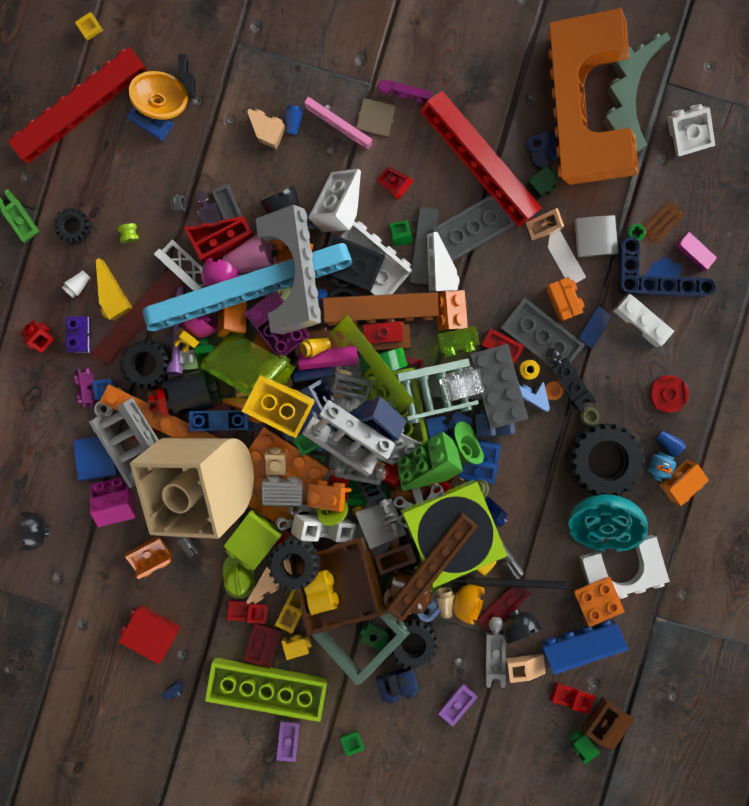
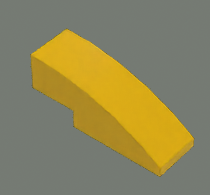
M296 589L291 591L275 624V627L291 635L302 615L300 596Z

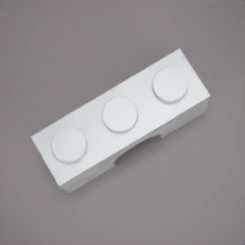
M631 294L624 296L612 310L626 323H632L643 333L642 336L655 347L662 346L674 332Z
M295 514L291 533L301 541H318L319 537H326L335 542H347L353 540L356 524L345 517L343 521L336 525L325 526L320 522L318 516Z

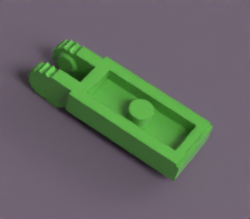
M6 189L4 191L5 195L11 203L6 206L0 197V211L22 242L25 243L40 231L21 203L9 189Z

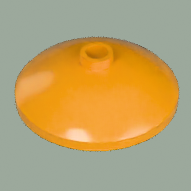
M160 71L144 72L136 76L129 86V98L132 105L140 113L148 117L170 119L181 114L186 108L188 100L186 88L177 78Z

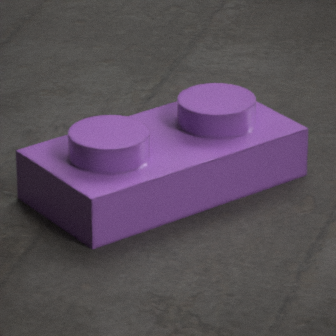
M462 683L438 711V715L454 726L477 699V695Z
M280 721L276 760L296 762L300 721Z

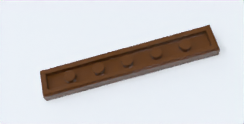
M461 512L386 609L403 622L478 525Z

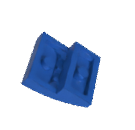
M98 437L74 440L75 461L79 481L118 476L116 465Z
M478 440L484 454L483 462L479 465L472 463L465 466L461 465L463 471L458 474V477L467 480L482 479L487 483L495 484L501 443Z

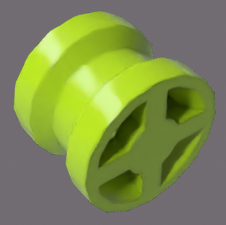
M123 224L117 227L121 235L119 238L120 243H131L139 240V236L135 231L137 229L136 224Z

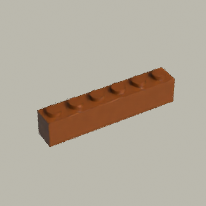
M438 292L320 298L321 321L327 322V326L338 325V322L342 321L346 315L349 316L354 324H358V320H365V323H377V319H384V322H396L395 318H403V321H414V317H421V320H432L433 316H439Z
M402 321L403 341L371 344L375 351L392 350L401 347L403 349H410L409 324H405V321ZM357 324V328L364 335L363 325L366 324ZM317 327V331H310L309 328H305L311 336L309 339L327 337L331 343L330 349L342 348L332 337V330H329L328 327ZM337 331L335 334L339 342L343 343L345 341L344 335ZM350 341L344 348L355 346ZM300 345L295 349V356H299V352H301Z

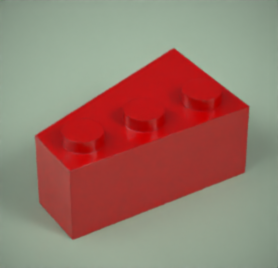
M244 216L219 220L220 222L211 224L203 223L200 226L184 227L203 264L208 258H213V262L223 258L225 254L254 236Z

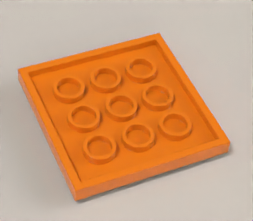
M264 425L248 449L254 469V485L248 506L275 523L280 517L288 520L292 519L294 515L288 512V506L262 505V482L264 478L270 476L266 475V459H264L266 450L273 447L286 450V475L276 476H279V479H287L288 476H297L298 479H303L302 504H305L307 501L309 483L317 484V480L323 479L329 467L309 454L302 456L297 446L286 441L285 438ZM296 506L293 507L292 512L296 510ZM284 521L280 523V527L283 526Z

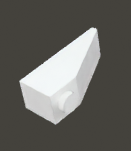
M438 232L427 234L429 292L458 290L459 276L457 275V270Z

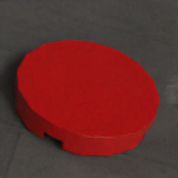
M665 375L653 382L650 387L649 397L656 409L661 412L673 413L681 410L687 403L689 391L682 379L673 375Z

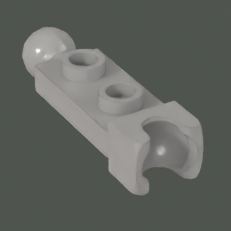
M492 617L488 624L492 633L486 632L485 685L490 688L492 680L499 679L501 687L504 688L506 686V641L503 633H500L503 628V620L499 617Z

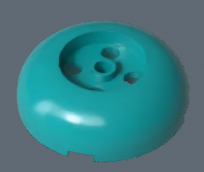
M596 495L584 499L574 507L568 521L571 536L581 545L597 551L605 552V548L617 549V552L630 550L643 543L648 535V522L643 511L634 502L616 495ZM604 538L610 539L608 542L605 543L601 541L604 540Z

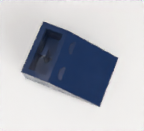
M324 378L315 379L296 390L315 400L297 436L303 433L313 416L318 420L322 419L319 417V414L328 400L338 405L333 394L329 391V386ZM281 431L286 441L294 438Z

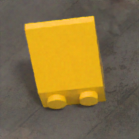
M260 375L242 412L296 438L315 400L299 391Z

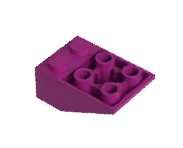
M276 291L266 296L248 310L245 315L278 359L281 360L296 349L301 342H304L305 339H309L311 336L305 328L283 335L270 332L268 313L277 309L285 301L281 293Z

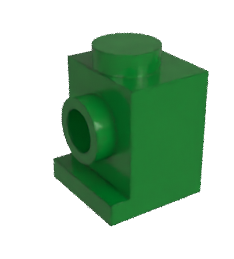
M369 621L367 626L363 625L359 635L361 636V642L381 652L390 636V631ZM376 634L377 638L375 640L370 639V635Z
M582 729L570 735L569 738L573 742L571 747L584 764H587L600 754L597 747L585 735Z

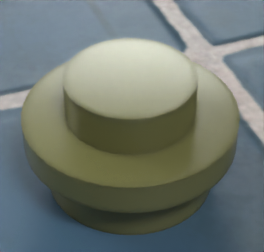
M593 407L584 408V411L580 413V420L586 426H593L599 421V412Z

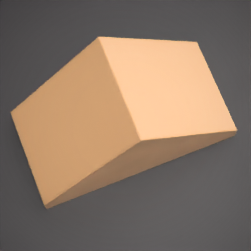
M558 208L526 222L532 240L558 232L564 227Z

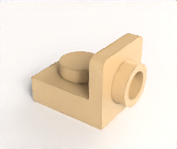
M278 447L266 450L264 459H266V475H286V450H281Z

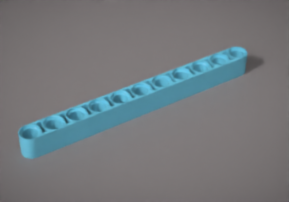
M344 243L312 252L315 278L345 269L352 264L349 251ZM294 258L145 307L142 313L147 330L157 331L291 287L295 278Z

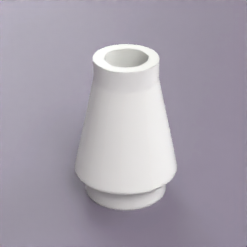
M82 270L64 282L65 285L62 289L74 298L76 295L79 296L91 278Z

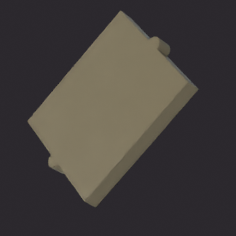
M363 98L361 111L358 112L359 119L356 129L389 137L391 125L394 123L393 116L396 106Z

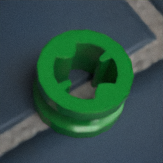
M634 224L628 228L627 238L635 237V235H632V232L637 228V231L640 230L641 234L636 239L640 241L645 237L646 230L643 225Z

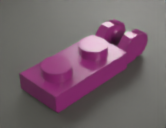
M381 80L378 83L379 91L385 95L395 93V96L398 98H414V101L420 104H425L431 98V91L390 80Z

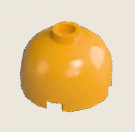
M468 584L462 586L457 593L454 592L453 611L458 619L472 625L474 624L473 620H477L483 605V600L480 599L481 594L484 595V588Z

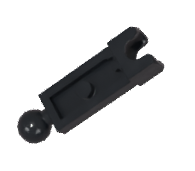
M549 349L546 352V358L550 363L555 364L550 368L551 372L570 399L569 401L575 410L583 412V400L595 403V398L587 389L568 358L561 360V353L558 349Z

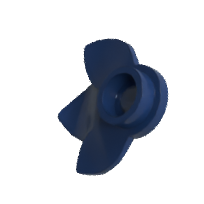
M545 131L541 135H532L527 140L526 147L532 153V161L542 169L548 166V160L559 159L557 156V145L555 144L558 138H556L555 132ZM537 142L539 147H533L532 143Z

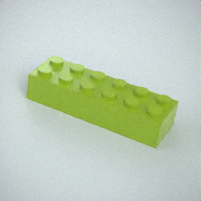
M215 657L211 665L205 701L320 722L328 678Z

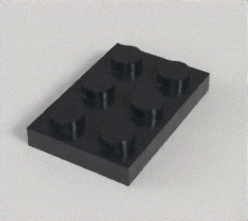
M331 234L326 248L340 243L346 244L352 264L345 269L328 275L371 292L386 256Z

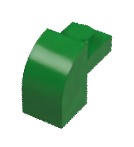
M403 347L378 354L391 371L408 366ZM363 357L359 360L364 374L371 366Z

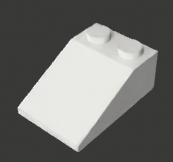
M359 169L331 172L308 217L321 232L350 230L358 208L361 174Z

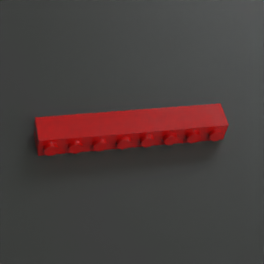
M130 47L121 50L115 59L107 61L102 66V69L90 74L84 83L76 85L71 93L59 98L57 103L51 108L45 109L40 117L29 121L26 125L27 127L23 130L15 132L8 141L19 157L29 164L130 86L136 76L148 72Z
M441 91L427 100L420 110L421 114L514 223L521 227L542 208L446 94Z

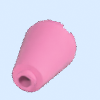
M258 234L223 256V261L230 263L238 269L237 273L254 272L277 264L276 256L272 257L271 251L274 250L273 246L267 240L258 238Z

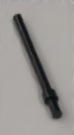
M473 575L458 577L450 581V584L457 585L472 584L566 589L567 587L566 581L474 578Z

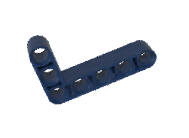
M628 237L619 244L617 288L621 294L706 297L713 294L716 290V284L710 278L639 276L640 242L635 237ZM627 242L632 244L633 251L626 249L625 244ZM626 261L632 264L631 271L625 268ZM625 280L631 283L632 287L630 290L625 288ZM644 281L650 283L651 288L649 291L644 288ZM663 282L669 284V291L663 289ZM683 282L689 287L687 292L682 289ZM702 283L707 285V292L702 291Z

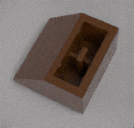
M602 696L581 729L585 735L601 746L614 750L635 719Z

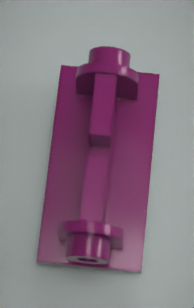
M90 368L83 369V373H80V369H77L75 371L76 374H73L74 385L78 386L76 402L80 404L81 408H84L85 404L88 407H93L97 400L94 398L93 389H87V386L93 385V372H91Z

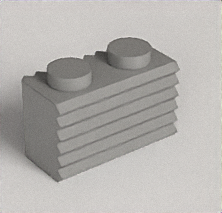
M276 475L264 478L262 482V505L302 506L303 479H298L297 476L279 479V476Z

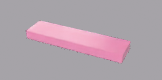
M307 97L304 102L307 110L364 148L369 149L371 147L372 139L310 97Z

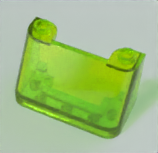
M230 332L202 360L199 366L250 396L260 375L285 385L295 366L289 363L291 359L282 354L277 357L245 339L246 334Z

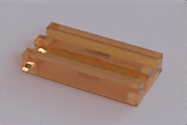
M672 201L644 227L646 233L655 242H658L685 215L679 211L678 207L673 205ZM670 208L672 211L651 231L649 228ZM676 214L677 217L656 236L655 233Z

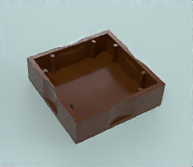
M357 538L316 552L317 556H320L318 572L328 570L333 575V591L338 595L339 604H337V609L311 615L304 588L298 590L307 636L387 615L374 560L366 538ZM295 556L289 558L292 574H302L305 570V563L302 557Z

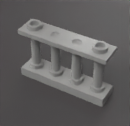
M133 397L117 406L120 410L118 413L107 419L101 414L89 421L93 431L97 434L129 488L135 485L130 459L144 452L158 441L157 436ZM124 418L130 428L115 436L110 425ZM135 435L140 445L125 452L119 442Z
M330 400L326 402L319 414V417L322 419L318 420L313 416L302 433L367 477L371 475L378 461L377 457L380 456L387 461L395 447V443ZM330 423L331 425H333L334 427H336L338 430L335 431V430L332 429L331 427L327 426V424ZM345 434L348 435L349 437H351V438L354 439L355 441H354V442L350 441L349 439H347L346 437H344V435H345ZM363 445L364 447H366L367 449H369V450L372 451V452L368 453L367 451H365L364 449H362L360 446Z

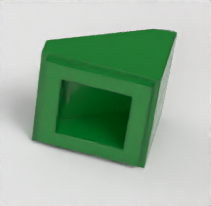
M408 220L389 224L394 247L412 243Z

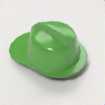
M458 422L454 427V435L461 465L465 466L470 463L479 465L483 462L484 454L476 434L468 423Z

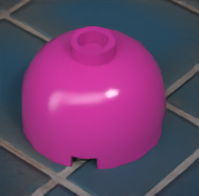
M213 258L206 259L201 272V279L206 287L241 276V273L237 274L238 269L230 263L220 259L217 262H213Z
M209 314L182 322V329L194 337L206 338L217 331L218 321L215 316L211 318Z

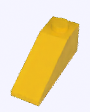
M96 259L99 304L102 307L100 311L106 319L109 318V320L115 321L133 310L104 260Z

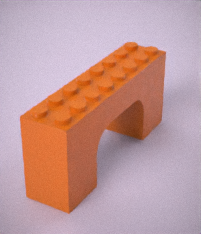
M622 8L550 22V30H547V36L552 46V49H549L550 61H553V68L550 69L551 79L555 83V87L552 88L553 100L556 99V107L553 108L554 118L558 121V126H555L556 138H559V146L556 148L557 156L561 159V165H558L559 177H562L568 185L639 175L636 136L631 128L593 132L588 129L584 88L587 74L598 65L629 59L627 22Z

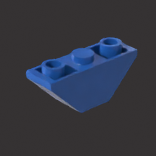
M242 410L189 411V431L249 430L248 414L242 412Z

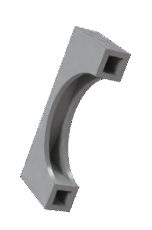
M291 205L256 218L258 238L267 241L282 240L288 246L294 258L295 278L292 289L287 299L277 309L268 313L270 332L281 335L321 323V311L318 306V291L312 263L313 255L309 242L310 234L306 221L307 214L305 209L296 205Z

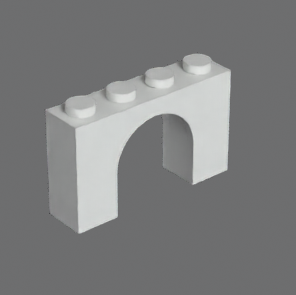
M649 535L643 543L635 547L639 558V569L634 578L624 583L612 581L619 599L626 598L629 593H643L646 591V588H660L665 586L664 583L670 582L657 537ZM594 551L579 556L587 585L608 576L600 552Z

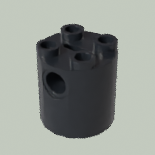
M205 369L163 381L164 390L168 393L169 397L166 399V404L169 410L172 409L174 416L189 414V411H200L216 406V399L220 393L219 385L216 378Z

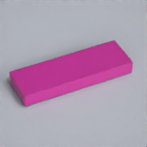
M356 347L327 349L312 358L304 357L302 352H299V370L358 364Z

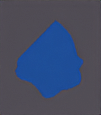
M662 257L658 262L652 263V268L645 276L680 277L682 266L666 257ZM644 281L643 286L649 291L651 285L649 282ZM663 282V289L669 291V284Z

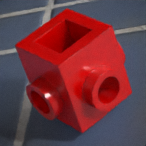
M35 320L26 324L20 333L24 338L23 343L30 349L34 348L40 353L54 340L49 332L50 328L45 323H38Z

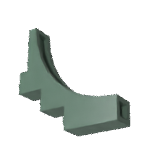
M667 32L662 36L657 34L649 40L650 43L646 46L642 44L634 50L629 47L628 60L610 63L619 78L613 80L606 91L615 107L606 113V117L602 122L608 131L631 128L636 136L637 153L647 146L640 131L636 115L637 86L648 61L670 41L671 38Z

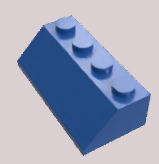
M610 619L595 626H583L577 632H565L559 638H547L543 643H540L547 665L554 675L629 650L617 623Z

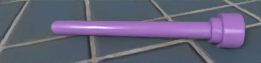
M182 286L177 287L176 297L184 295V288ZM182 323L174 325L172 359L169 365H167L166 373L170 376H181L183 366L179 362L181 343L177 347L174 345L175 339L180 338L176 332L180 327L182 328Z

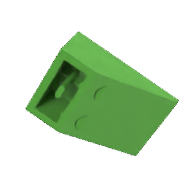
M443 431L415 448L412 453L402 456L397 462L401 489L403 491L445 482L463 471L457 444Z

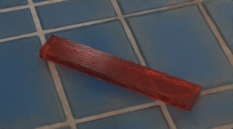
M168 269L91 353L107 366L146 324L142 310L150 305L168 300L184 282L171 269Z

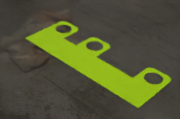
M346 315L332 330V337L342 348L350 341L371 366L364 373L365 379H369V374H374L377 377L378 383L371 386L375 390L384 383L392 393L385 399L386 402L389 404L390 400H394L398 404L399 409L397 412L400 414L415 400L349 316ZM337 331L344 335L345 341L343 343L337 340L335 335Z

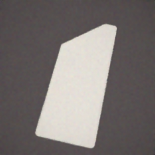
M558 231L550 234L548 249L565 278L569 277L575 283L586 278L562 233Z

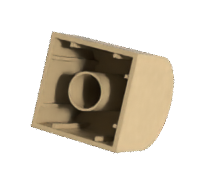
M162 438L130 462L150 535L219 539L244 513L252 496L254 485L253 462L248 448L239 439Z

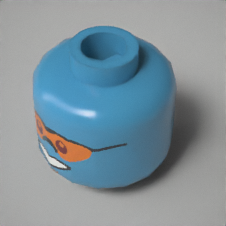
M661 452L654 454L647 468L648 472L652 474L651 478L661 482L663 479H671L676 468V462L673 461L674 457Z

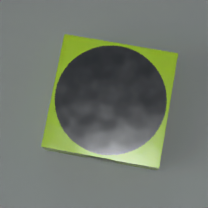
M475 480L447 490L436 498L427 499L400 510L408 531L419 551L421 562L424 561L461 512L478 525L432 584L433 588L507 556L479 484Z

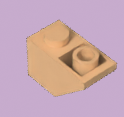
M248 109V115L258 141L277 150L286 130L283 121L277 117H272L271 119L265 116V113L261 110L255 109L253 111Z
M535 654L506 658V671L509 682L530 681L546 674L544 655Z

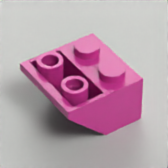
M123 477L91 484L90 514L98 527L136 518L132 488L128 487Z

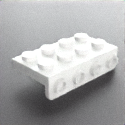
M354 221L350 230H346L341 237L386 256L371 293L373 295L394 294L412 272L411 264L404 258L400 260L395 256L396 251L390 246L385 247L382 245V240L376 234L370 235L363 223L360 221L356 223Z

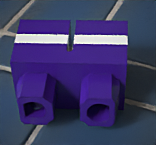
M66 317V352L72 354H91V336H88L91 335V317Z

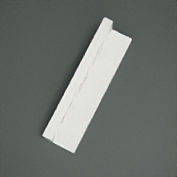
M171 240L163 250L158 249L154 253L193 291L206 287L204 284L196 282V274H201L203 267L174 240ZM174 246L178 249L179 258L171 259L166 253ZM182 261H191L193 271H184L182 269Z

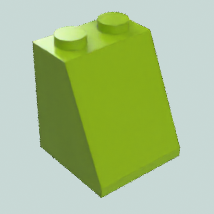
M253 509L223 547L226 548L225 552L233 558H239L241 565L246 569L255 570L284 532L276 528L275 524Z

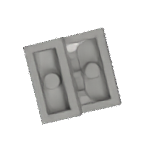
M615 215L574 219L578 257L615 255L619 253Z

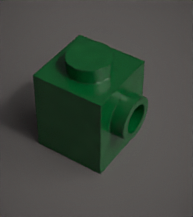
M546 166L529 180L527 186L540 199L545 193L550 195L557 189L555 185L559 181L558 175L552 168L549 169Z

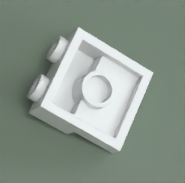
M702 104L691 106L689 111L684 112L683 109L672 112V116L667 117L670 136L674 140L676 156L686 155L715 146L709 107H702Z

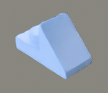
M544 382L539 384L534 394L531 393L532 389L524 384L520 386L523 399L544 412L549 411L550 407Z

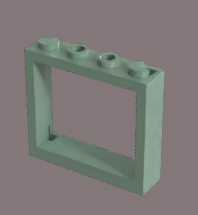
M387 609V615L380 617L397 635L363 671L326 631L312 635L356 685L363 683L410 634L406 630L405 623L400 620L398 621Z

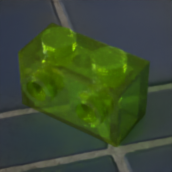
M476 326L441 333L436 336L440 354H445L446 357L457 355L456 351L464 349V353L476 350L475 346L480 345Z

